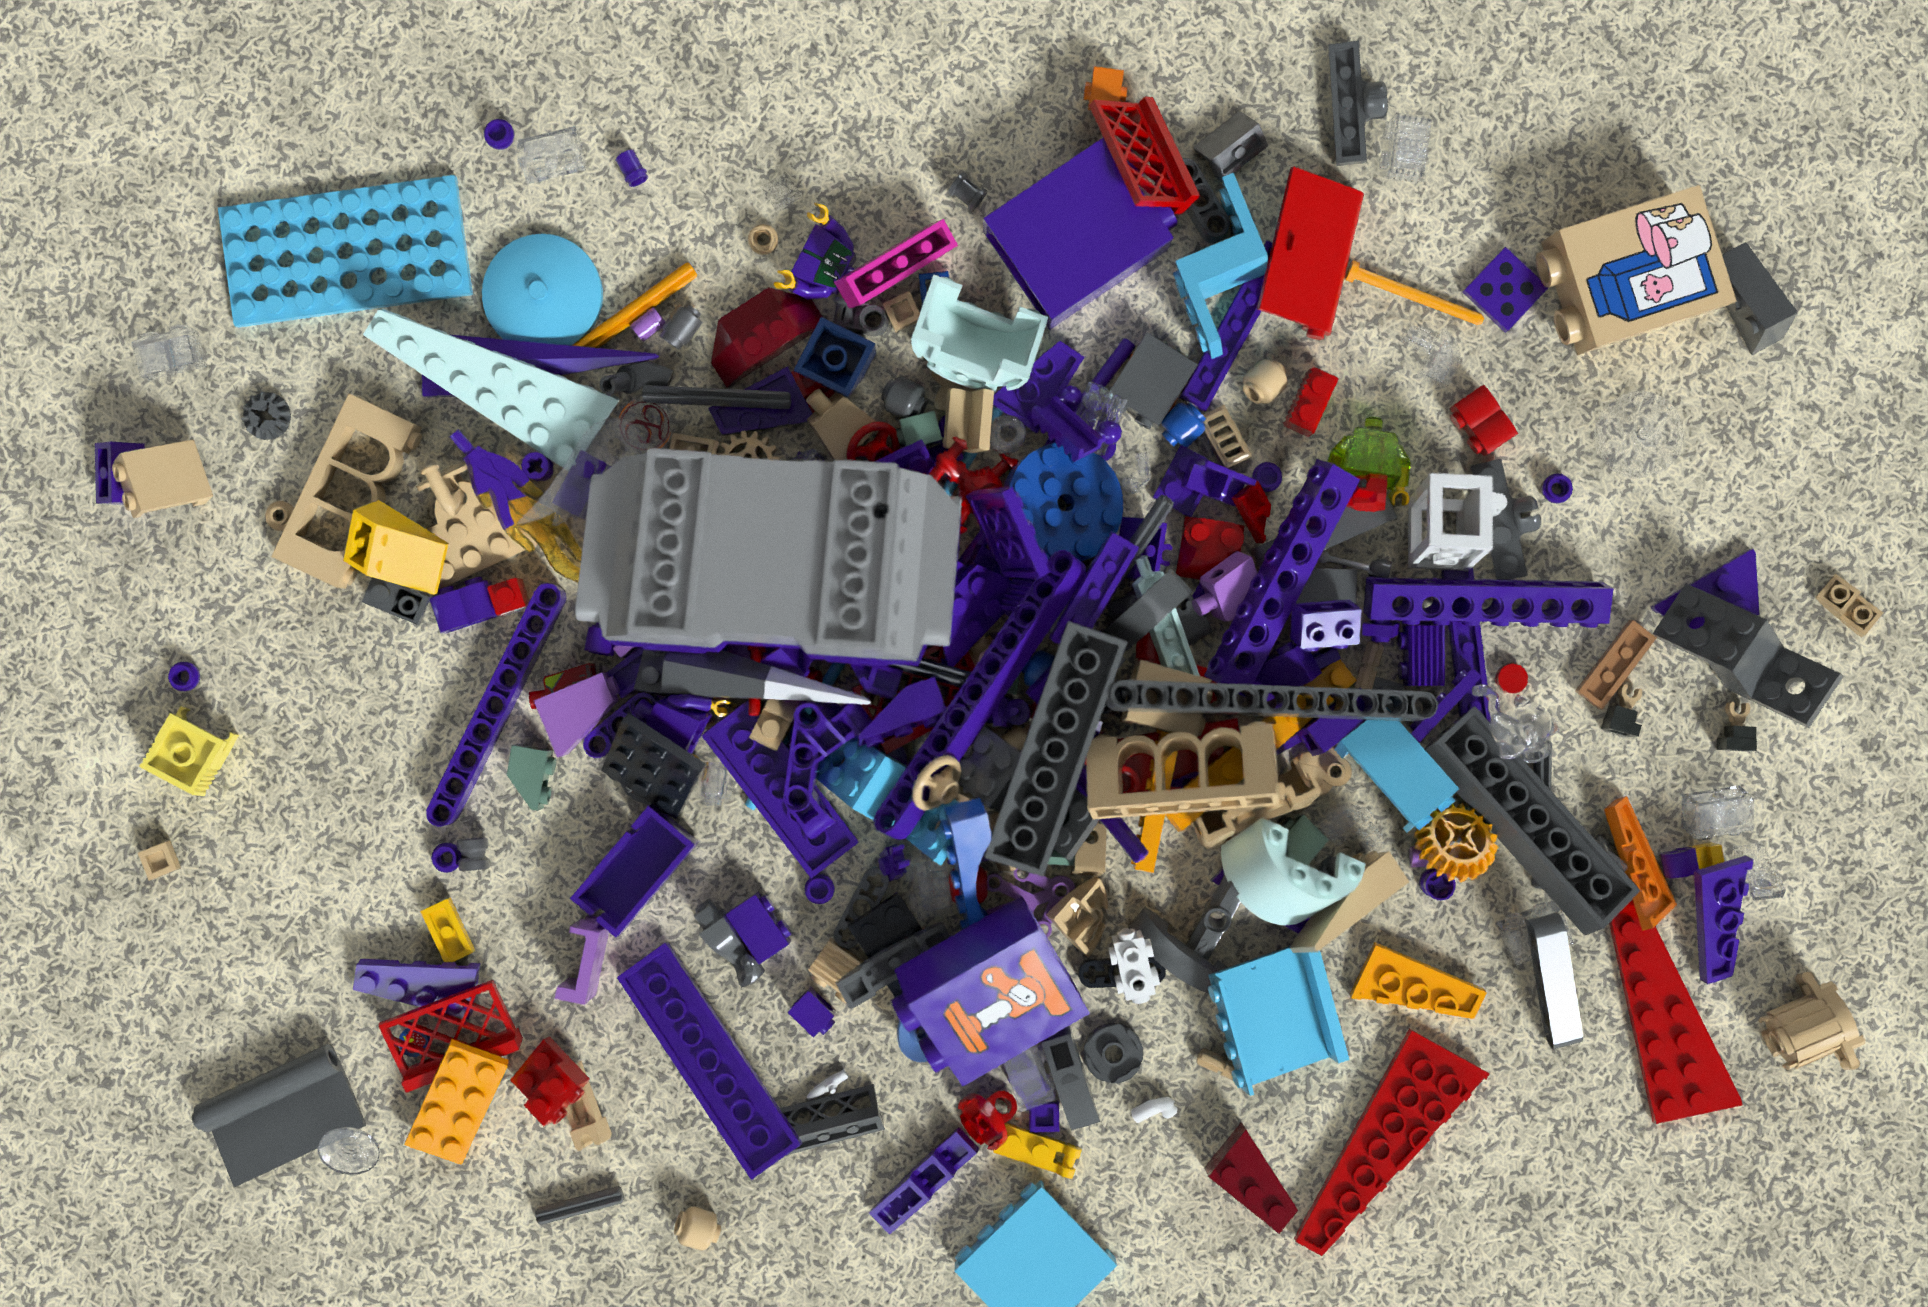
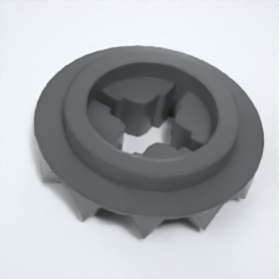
M261 392L255 396H250L247 404L242 406L244 412L241 419L245 424L246 431L256 438L262 440L278 438L287 430L290 424V408L287 402L275 393ZM268 407V413L276 418V420H265L262 424V418L255 412L256 410L266 411Z

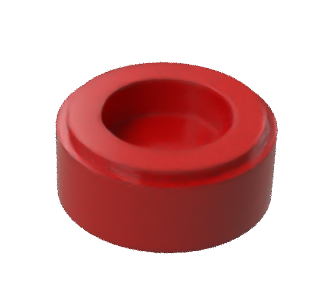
M1505 664L1498 669L1495 680L1500 690L1505 693L1514 694L1521 692L1526 687L1528 674L1521 665Z

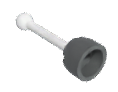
M1323 551L1318 559L1321 563L1329 561L1366 570L1369 577L1389 578L1392 561L1377 559L1367 565L1330 556L1326 551Z

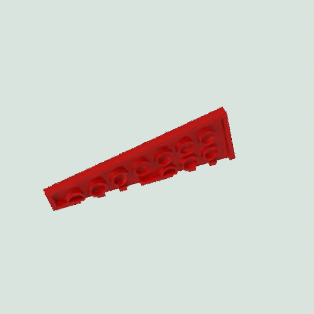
M1632 899L1609 925L1652 1121L1655 1124L1742 1106V1099L1656 926L1652 929L1642 930Z
M1409 1028L1294 1237L1295 1242L1323 1256L1346 1231L1345 1228L1354 1218L1367 1209V1204L1387 1187L1386 1184L1398 1171H1402L1430 1141L1429 1138L1452 1117L1451 1114L1464 1100L1467 1101L1472 1096L1473 1090L1484 1079L1486 1080L1490 1073Z

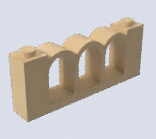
M348 393L271 557L336 588L346 589L347 585H351L357 577L358 570L343 561L345 549L334 551L305 537L306 532L319 506L342 516L351 524L353 513L323 499L337 468L362 479L368 484L372 496L370 503L377 500L385 503L386 495L382 484L392 481L402 471L404 463L403 452L410 454L412 449L415 450L422 439V434L420 433L422 427ZM355 430L379 440L387 447L390 459L388 466L381 473L368 475L341 462Z
M1252 722L1248 726H1241V734L1230 728L1215 729L1205 735L1201 742L1196 736L1188 732L1178 731L1165 736L1158 745L1145 736L1134 735L1118 742L1117 737L1098 735L1092 739L1086 756L1088 810L1092 819L1280 805L1275 735L1272 723ZM1222 746H1233L1241 751L1243 755L1244 784L1209 787L1208 759L1215 749ZM1181 749L1195 752L1198 755L1200 788L1166 790L1165 763L1169 755ZM1137 753L1151 755L1155 759L1156 791L1123 794L1122 768L1126 759Z

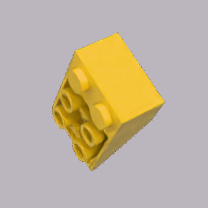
M377 500L353 510L343 561L367 576L435 595L438 592L449 543L382 501Z

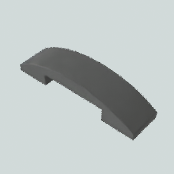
M1170 569L1102 632L1125 640L1127 642L1124 650L1125 653L1177 607L1192 590Z
M1145 906L1131 921L1128 928L1135 929V931L1141 930L1144 939L1150 938L1153 958L1160 965L1190 986L1209 994L1208 986L1211 983L1208 975L1229 967L1219 960L1213 965L1167 932L1169 923Z
M941 921L892 944L859 964L835 983L849 1009L851 1010L876 996V991L897 980L895 968L948 939L950 935L943 922Z

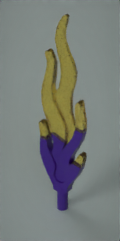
M459 429L451 434L449 438L465 454L463 460L468 468L471 486L482 507L485 509L491 507V496L498 521L508 536L530 553L535 550L534 544L518 528L528 533L540 546L554 571L578 583L580 568L564 555L555 539V536L558 537L571 556L581 563L582 551L567 524L549 507L519 491L513 485V482L534 497L542 496V490L536 487L514 462L500 455L488 452L479 445L474 447Z

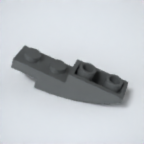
M1069 1025L1043 1040L1042 1045L1062 1107L1072 1131L1101 1121L1072 1029Z

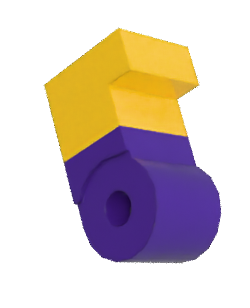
M1712 842L1660 853L1665 878L1688 877L1694 875L1696 870L1725 862L1722 845Z

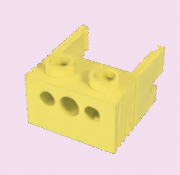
M180 706L176 715L173 713L168 715L155 738V743H152V748H149V753H146V758H143V763L139 767L192 795L205 796L206 790L209 789V785L215 779L214 775L218 774L217 770H220L239 735L230 732L229 738L223 740L187 721L186 714L190 709Z

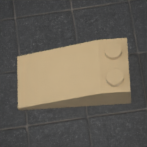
M1374 850L1365 855L1361 852L1352 857L1365 863V870L1360 883L1350 894L1309 918L1290 947L1293 953L1320 951L1410 882L1390 851L1377 853Z

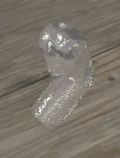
M1149 452L1134 454L1135 470L1128 477H1125L1121 484L1123 490L1127 493L1135 494L1150 482Z

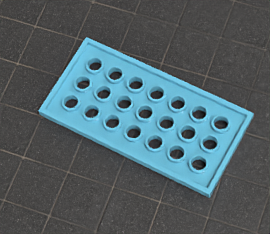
M455 175L218 208L233 324L237 328L473 295L458 180ZM429 202H435L438 206V211L433 217H425L423 215V207ZM405 206L408 209L407 218L400 222L395 221L393 217L395 209ZM370 210L377 211L379 215L378 221L374 225H366L364 222L365 214ZM341 214L347 215L349 218L348 226L342 230L336 229L334 222L337 216ZM312 218L318 219L319 229L313 234H308L305 230L306 222ZM280 223H288L290 227L289 234L284 238H278L276 227ZM258 227L260 237L254 242H249L246 238L248 229ZM434 231L440 232L442 236L441 243L436 247L428 246V235ZM402 236H410L412 239V246L406 251H400L397 246L398 240ZM373 240H381L383 245L382 251L377 255H370L368 252V245ZM344 244H351L353 247V253L348 259H341L338 254L339 248ZM314 248H321L323 250V258L318 263H311L309 260V254ZM285 252H291L294 256V261L289 267H282L280 265V257ZM256 256H262L264 259L263 268L257 272L252 271L250 267L251 260ZM436 261H443L446 265L444 274L437 277L433 276L431 273L432 264ZM407 265H413L416 268L415 277L409 281L403 280L401 276L402 269ZM378 269H384L387 274L385 282L380 285L374 284L372 281L373 273ZM354 273L357 277L356 285L351 289L344 288L342 283L344 276ZM319 277L326 278V290L316 293L313 289L314 281ZM290 281H295L298 286L297 293L292 297H286L284 286ZM265 285L268 289V296L263 301H257L254 297L255 289Z

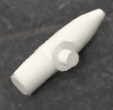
M843 1069L829 1076L806 1096L807 1099L820 1097L827 1092L834 1094L837 1086L848 1079V1074Z

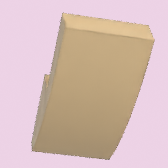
M1837 574L1829 580L1815 597L1823 607L1861 638L1868 633L1884 613L1859 595L1861 592Z

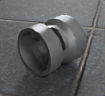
M488 838L457 840V848L462 855V858L458 861L459 871L490 868L489 858L485 856L486 849L488 848Z

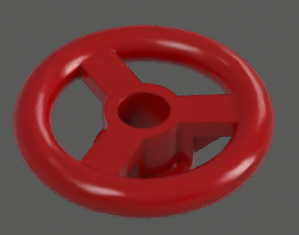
M881 421L864 425L855 432L849 441L846 451L847 461H856L855 457L865 456L869 462H875L900 450L897 430L892 425ZM879 431L875 439L868 442L867 445L857 446L864 436L870 432ZM888 435L892 441L891 449L886 445Z

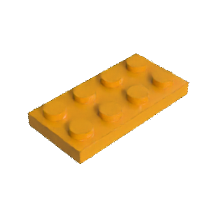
M451 1039L404 1145L462 1165L507 1069L509 1060Z

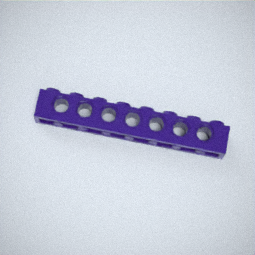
M1319 459L1316 460L1315 464L1308 471L1307 479L1301 491L1295 496L1288 516L1281 523L1276 539L1267 550L1264 562L1257 575L1251 580L1249 591L1243 602L1237 607L1236 616L1229 629L1223 634L1222 642L1216 654L1210 659L1205 677L1219 684H1254L1292 611V604H1295L1360 479L1335 464ZM1238 692V694L1246 697L1243 693Z
M1366 577L1363 613L1376 624H1390L1391 620H1402V623L1409 625H1418L1420 621H1431V623L1436 625H1449L1450 621H1461L1462 624L1468 626H1478L1480 622H1491L1495 626H1509V622H1520L1521 625L1528 627H1537L1539 623H1550L1554 627H1568L1569 623H1579L1582 627L1596 628L1598 624H1609L1614 588L1603 581ZM1404 596L1403 603L1399 607L1393 608L1392 603L1394 599ZM1428 597H1433L1432 604L1427 608H1422L1423 601ZM1463 597L1462 604L1458 608L1452 609L1454 600ZM1488 598H1492V604L1488 608L1482 609L1483 602ZM1522 598L1521 605L1517 609L1512 610L1513 602ZM1547 599H1551L1550 606L1542 610V604ZM1581 599L1580 606L1572 611V604L1576 600Z

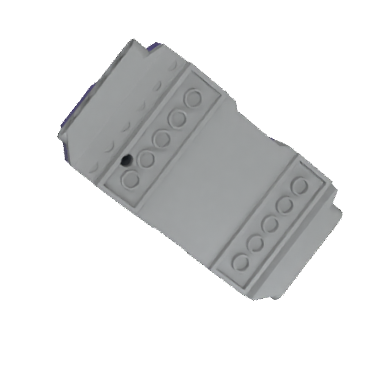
M648 448L647 453L624 456L603 474H593L591 478L576 598L577 621L600 622L603 637L612 645L643 647L645 650L706 654V652H720L727 644L802 649L810 659H822L832 663L918 666L928 644L950 645L961 529V497L949 496L931 475L898 468V465L895 463L834 460V462L804 460L801 462L713 455L710 452Z

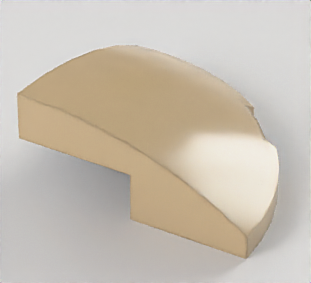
M1094 877L1084 882L1063 897L1046 914L1060 932L1088 958L1098 945L1105 928V924L1102 923L1103 911L1101 907L1108 909V898L1100 878ZM1098 927L1094 938L1090 941L1095 928Z

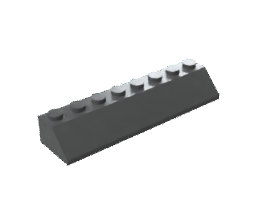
M1067 621L992 832V840L986 849L984 858L1041 877L1044 876L1127 644L1125 640Z
M1475 706L1442 731L1424 748L1459 788L1457 791L1459 796L1471 809H1475V814L1478 817L1483 816L1485 824H1492V833L1497 835L1500 842L1584 936L1604 929L1640 891Z

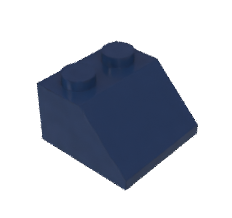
M821 317L794 368V372L849 398L863 380L876 354V344Z

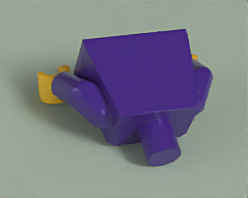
M672 694L657 701L655 705L645 699L640 700L633 714L644 720L646 725L692 754L712 715L708 711L713 709L717 716H725L727 709L717 707V705L720 703L730 704V700L726 697H713L711 700L710 697L692 694Z

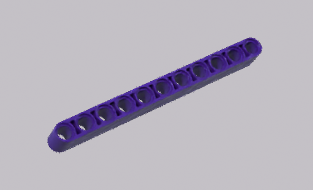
M1058 550L1054 552L1046 564L1050 573L1036 578L877 810L874 816V826L877 831L897 840L907 838L926 810L919 809L914 804L913 798L911 797L910 800L909 798L912 795L915 781L921 771L931 761L941 756H952L958 761L962 759L1086 575L1085 565L1069 551ZM949 765L939 767L930 776L940 774ZM924 785L922 799L928 801L930 789Z

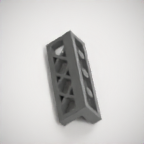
M873 1084L780 1108L803 1142V1144L789 1154L885 1130ZM869 1095L871 1107L860 1110L853 1107L858 1098ZM837 1104L843 1107L837 1116L828 1117L823 1114L830 1105ZM808 1111L813 1114L806 1124L800 1125L794 1122L800 1113Z

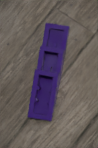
M960 1127L956 1128L870 1210L869 1214L890 1235L930 1201L933 1194L952 1179L956 1171L978 1153L979 1147Z

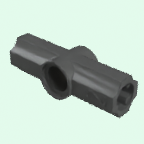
M1225 874L1212 898L1206 902L1204 912L1185 944L1207 960L1210 958L1223 933L1230 927L1231 919L1241 903L1236 897L1239 892L1232 881H1227ZM1220 911L1225 916L1221 919H1215L1210 914Z

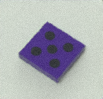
M1505 247L1462 293L1506 333L1548 288Z

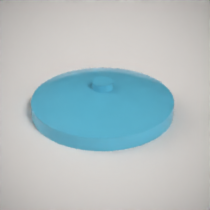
M533 234L512 241L495 255L484 276L482 302L489 323L502 339L572 346L594 328L602 309L603 287L596 266L580 247L560 236Z

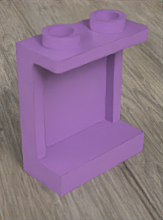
M586 915L585 919H580L570 926V933L586 937L578 979L569 977L558 985L555 999L585 1005L596 995L609 932L595 921L598 918L597 916Z

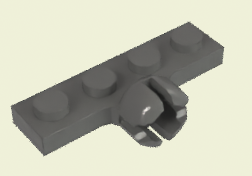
M1359 40L1328 44L1336 166L1367 163L1365 123L1371 119L1384 118L1387 115V87L1383 81L1369 83L1363 81L1361 77Z
M1502 459L1472 465L1473 475L1493 476V492H1496V494L1503 493L1508 501L1505 509L1500 514L1493 516V549L1490 553L1496 579L1511 580L1528 576L1520 538L1524 533L1536 531L1541 527V516L1535 515L1522 518L1521 513L1539 509L1536 499L1532 496L1511 497Z

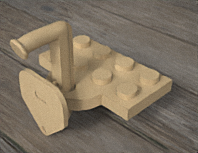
M465 461L452 465L440 472L438 471V464L430 465L421 471L422 475H425L427 479L416 486L417 490L421 491L431 487L437 498L434 511L437 523L425 529L449 543L438 589L451 585L548 540V535L523 487L516 486L526 496L508 502L514 524L503 530L488 491L475 496L470 480H463L460 473L468 469Z

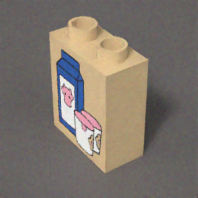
M1700 185L1561 229L1541 242L1544 251L1536 255V268L1541 282L1547 288L1555 286L1562 309L1556 310L1554 313V324L1558 337L1564 345L1574 343L1577 355L1683 322L1737 302Z

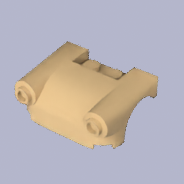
M1296 758L1290 762L1291 770L1282 775H1279L1277 771L1280 805L1205 811L1192 822L1200 844L1206 849H1218L1228 838L1239 834L1261 818L1272 820L1288 812L1293 814L1302 813L1322 793L1312 770L1307 771L1308 781Z

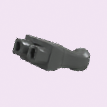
M710 898L697 906L694 917L700 924V937L718 955L732 963L741 988L752 984L760 978L765 969L748 954L739 934L725 915L727 913L726 909L723 908L719 911Z

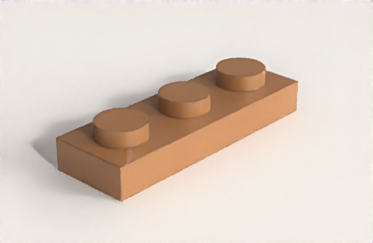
M1629 620L1575 692L1597 709L1603 710L1657 638L1634 620Z

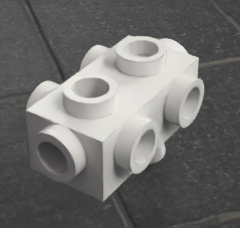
M1123 928L1117 933L1118 935L1111 936L1113 947H1108L1111 964H1118L1120 975L1114 976L1118 994L1124 993L1126 1001L1132 1000L1135 1004L1145 1003L1150 1000V995L1156 994L1154 986L1160 985L1156 967L1150 968L1148 957L1154 956L1150 938L1144 939L1141 930L1135 931V929ZM1135 980L1143 981V983L1133 985Z

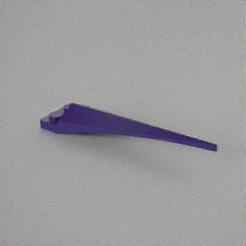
M451 335L561 376L659 358L656 353ZM422 374L423 397H455Z

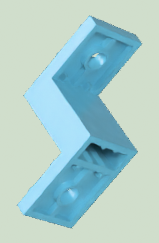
M1234 173L1222 177L1223 188L1219 190L1223 209L1227 216L1232 215L1230 219L1233 225L1231 228L1234 236L1176 260L1177 271L1173 272L1175 285L1180 297H1187L1184 303L1189 320L1192 325L1198 324L1195 330L1200 347L1203 352L1209 351L1212 359L1223 355L1221 339L1204 299L1265 275L1268 264L1267 252Z
M856 736L818 762L816 779L852 809L874 820L877 810L907 766L880 751L875 746L867 748L865 744L858 747V736ZM956 799L948 804H941L935 809L926 810L906 838L930 859L940 865L947 858L946 846L950 845V840L945 838L941 823L936 830L935 827L939 820H946L944 807L960 803Z

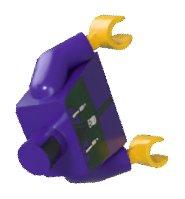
M814 203L820 209L819 216L815 217L812 213L807 212V217L812 221L819 222L820 226L815 224L791 272L789 270L777 271V273L785 277L784 284L780 282L773 283L774 287L778 289L788 288L790 292L808 300L828 298L831 294L838 295L839 290L834 282L855 270L852 267L856 261L852 240L844 227L831 215H828L827 207L819 203Z

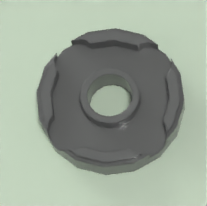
M1106 1023L1097 1027L1089 1034L1084 1045V1060L1088 1070L1097 1079L1103 1082L1119 1084L1130 1080L1139 1071L1143 1060V1047L1138 1035L1130 1027L1120 1023ZM1116 1045L1122 1049L1120 1059L1110 1061L1105 1057V1051L1109 1046Z

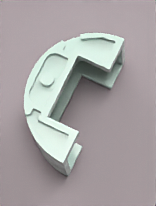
M933 275L911 339V345L918 358L923 356L928 361L927 367L936 374L965 387L977 390L989 389L996 392L997 386H1006L1008 391L1023 386L1029 379L1048 317L1040 314L1035 309H1025L1023 307H1019L1014 320L1008 319L998 312L986 311L978 308L971 302L957 300L962 285L955 283L948 277Z
M1261 818L1221 845V860L1228 882H1233L1239 892L1236 897L1253 914L1265 921L1278 925L1298 924L1347 896L1358 886L1364 874L1365 863L1340 852L1336 854L1334 877L1286 857L1288 829Z

